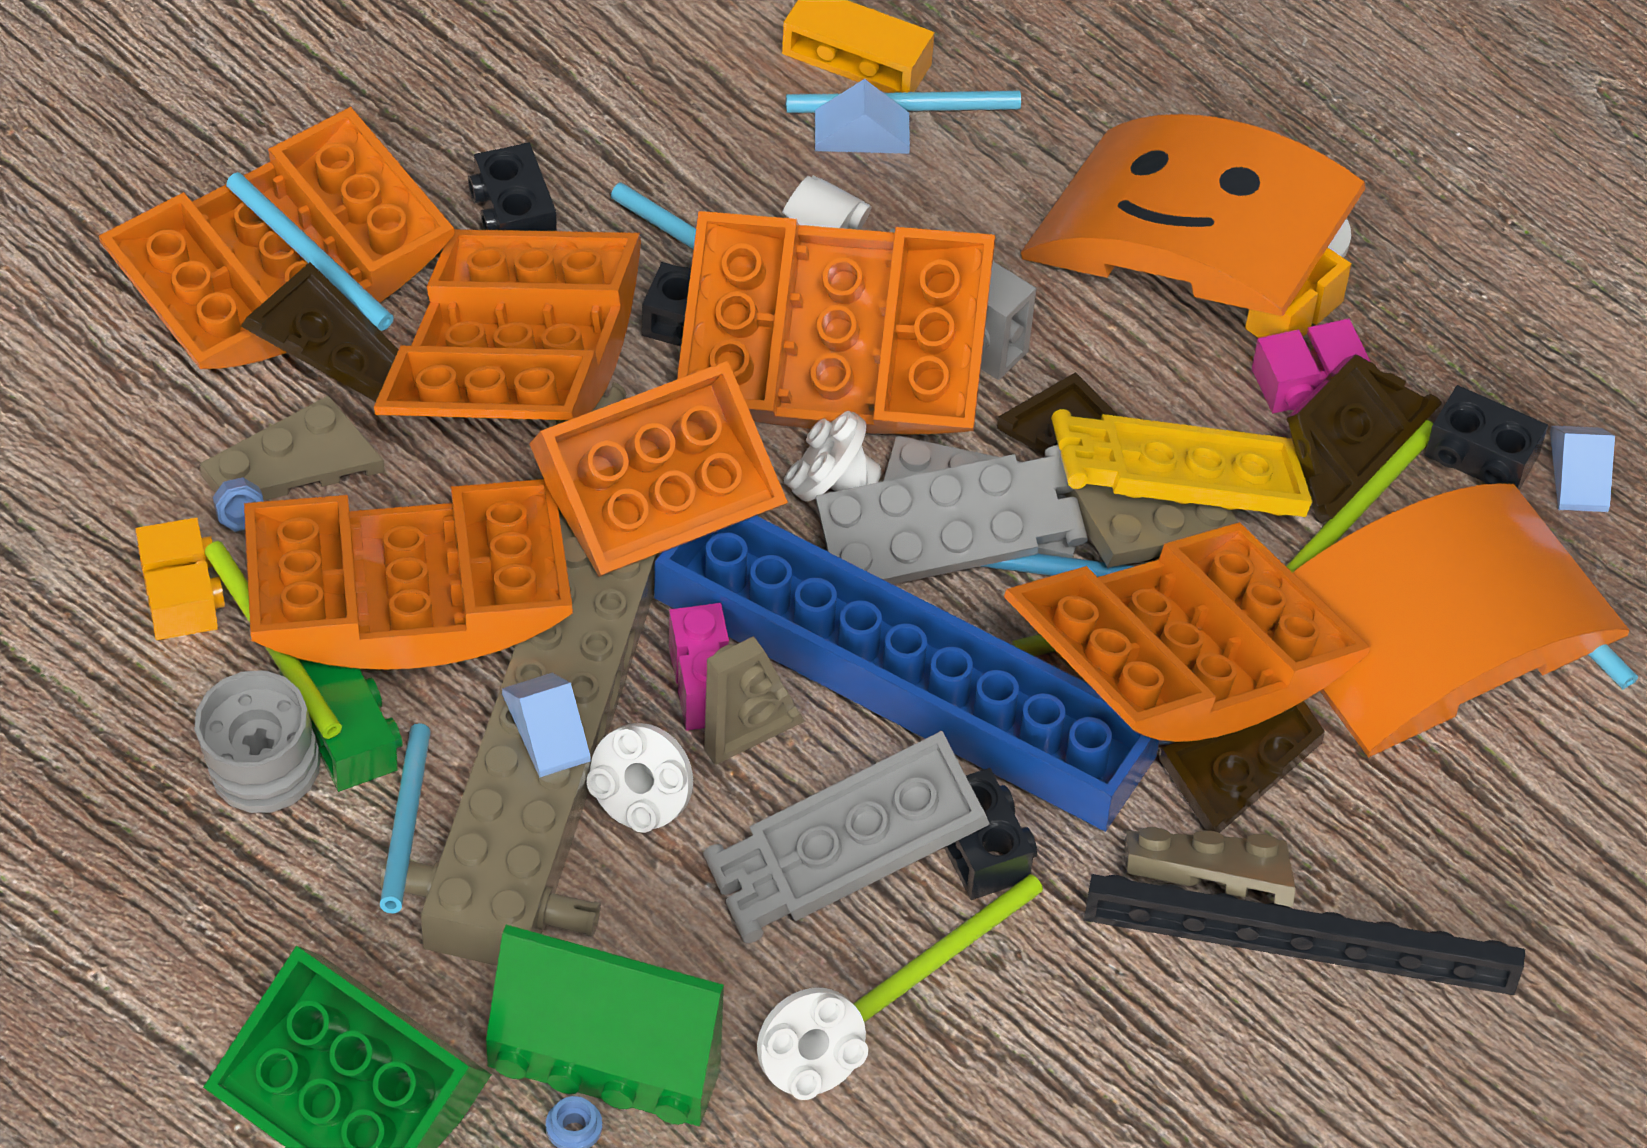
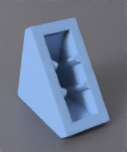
M863 79L815 110V151L909 154V112L866 79Z
M1551 426L1550 437L1558 510L1608 512L1611 498L1615 435L1599 427Z
M549 673L502 688L503 698L539 778L590 762V752L570 682L554 673Z

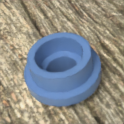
M578 1096L566 1097L549 1111L546 1118V1133L549 1140L557 1148H590L601 1136L602 1117L599 1110L587 1099ZM570 1123H579L584 1127L578 1131L565 1129Z

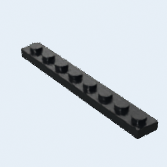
M1091 874L1084 921L1508 995H1515L1524 968L1526 950L1524 948L1508 946L1506 943L1496 940L1483 942L1454 937L1452 934L1444 931L1426 932L1402 928L1397 924L1386 921L1374 923L1346 918L1335 912L1316 913L1274 903L1264 904L1241 900L1224 893L1212 895L1184 890L1173 884L1154 885L1136 882L1120 875L1102 876Z

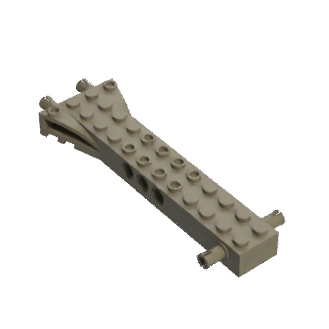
M613 382L609 396L605 395V391L592 411L624 400L627 395L625 389L618 383ZM549 420V427L568 420ZM559 508L573 614L550 629L516 644L441 859L436 861L434 866L409 861L404 893L426 898L421 912L423 949L495 966L498 964L501 938L506 924L542 934L547 925L583 933L590 937H593L596 932L594 926L597 927L601 911L600 902H590L555 893L589 793L587 776L590 772L592 756L601 740L608 735L654 596L655 561L661 555L659 553L599 577ZM554 673L571 683L590 752V762L539 778L503 698L502 688ZM383 865L380 878L381 889L383 888L386 865Z

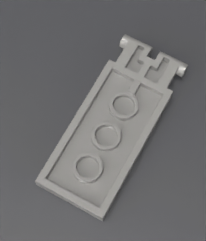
M1058 445L1047 448L1045 450L1046 457L1017 463L1015 454L816 495V504L827 551L891 584L1038 554V544L1066 538L1069 546H1078L1086 543L1088 538L1078 499L1076 497L1057 498V495L1073 490L1068 485L1061 458V450Z
M940 731L749 826L753 835L726 849L721 844L709 846L703 852V856L721 894H731L742 888V890L726 899V905L745 943H752L763 936L762 927L790 913L794 921H797L990 825L943 731Z

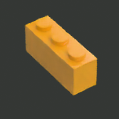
M798 0L784 20L782 54L856 82L866 79L876 88L886 93L915 92L932 65L935 32L848 0Z

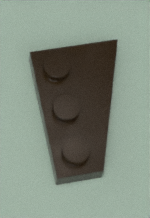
M311 262L247 316L241 324V327L375 402L399 350Z
M1075 372L998 416L997 429L1045 456L1047 448L1058 445L1051 419L1055 411L1065 409L1073 417L1101 420L1102 414L1119 415Z
M1302 701L1281 714L1237 732L1198 741L1175 742L1162 747L1160 761L1205 830L1220 833L1319 747L1323 742L1325 731L1306 703Z

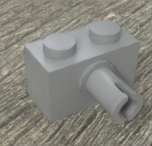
M993 261L981 369L997 380H1000L1029 352L1036 287Z

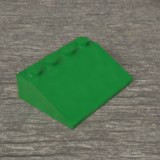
M506 924L501 938L486 1036L487 1067L496 1069L497 1072L511 1079H522L525 1077L549 1084L553 1089L561 1093L576 1094L578 1092L596 1097L614 1108H635L656 1114L657 1117L667 1123L676 1125L688 1123L700 1127L720 1073L724 985Z
M296 945L203 1088L286 1148H438L462 1121L492 1074L322 955Z

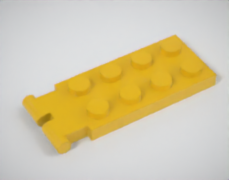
M1065 409L1055 411L1051 417L1058 447L1061 450L1067 482L1073 489L1083 488L1086 484L1107 486L1113 488L1114 494H1121L1131 498L1146 497L1170 500L1180 504L1194 503L1219 506L1228 510H1252L1268 512L1277 516L1292 515L1306 517L1312 504L1292 438L1102 414L1101 420L1073 417Z

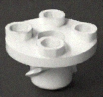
M850 411L844 412L831 423L825 418L819 420L806 438V442L810 445L803 457L796 461L787 471L784 477V484L790 487L792 492L803 501H811L816 499V495H822L829 488L834 491H840L878 483L881 476L880 465L867 456L862 448V442L866 433L865 420L855 412Z
M633 723L615 729L598 744L592 756L590 772L587 776V787L589 792L597 798L603 809L613 819L637 832L645 833L668 824L683 812L691 798L693 773L684 749L669 733L653 725Z
M809 988L791 994L773 1008L759 1032L757 1054L763 1072L775 1086L789 1094H793L795 1098L800 1100L812 1099L817 1094L834 1088L844 1081L854 1069L860 1067L868 1056L863 1018L848 998L832 989Z

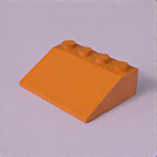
M729 361L541 430L529 444L551 496L599 577L788 503Z

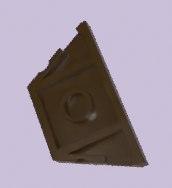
M1357 354L1345 358L1287 417L1299 462L1312 499L1313 509L1320 523L1333 519L1442 404L1440 399L1432 394L1422 396L1405 387L1406 380L1391 372L1384 373L1380 371L1374 363Z

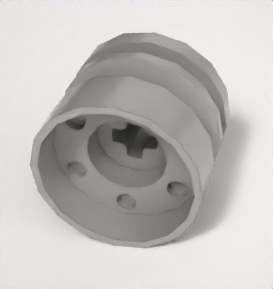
M266 670L243 671L222 679L206 692L196 709L194 730L216 793L230 806L249 813H272L293 805L310 791L319 774L321 754L312 729L307 706L301 691L284 676Z

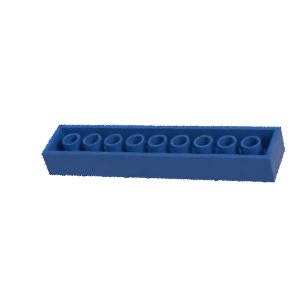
M758 516L662 552L655 561L654 599L674 609L721 603L728 637L741 643L754 636L766 652L768 658L925 739L943 731L954 754L983 769L991 768L996 776L1105 832L1156 759L1159 740L1146 737L1134 731L1088 683Z

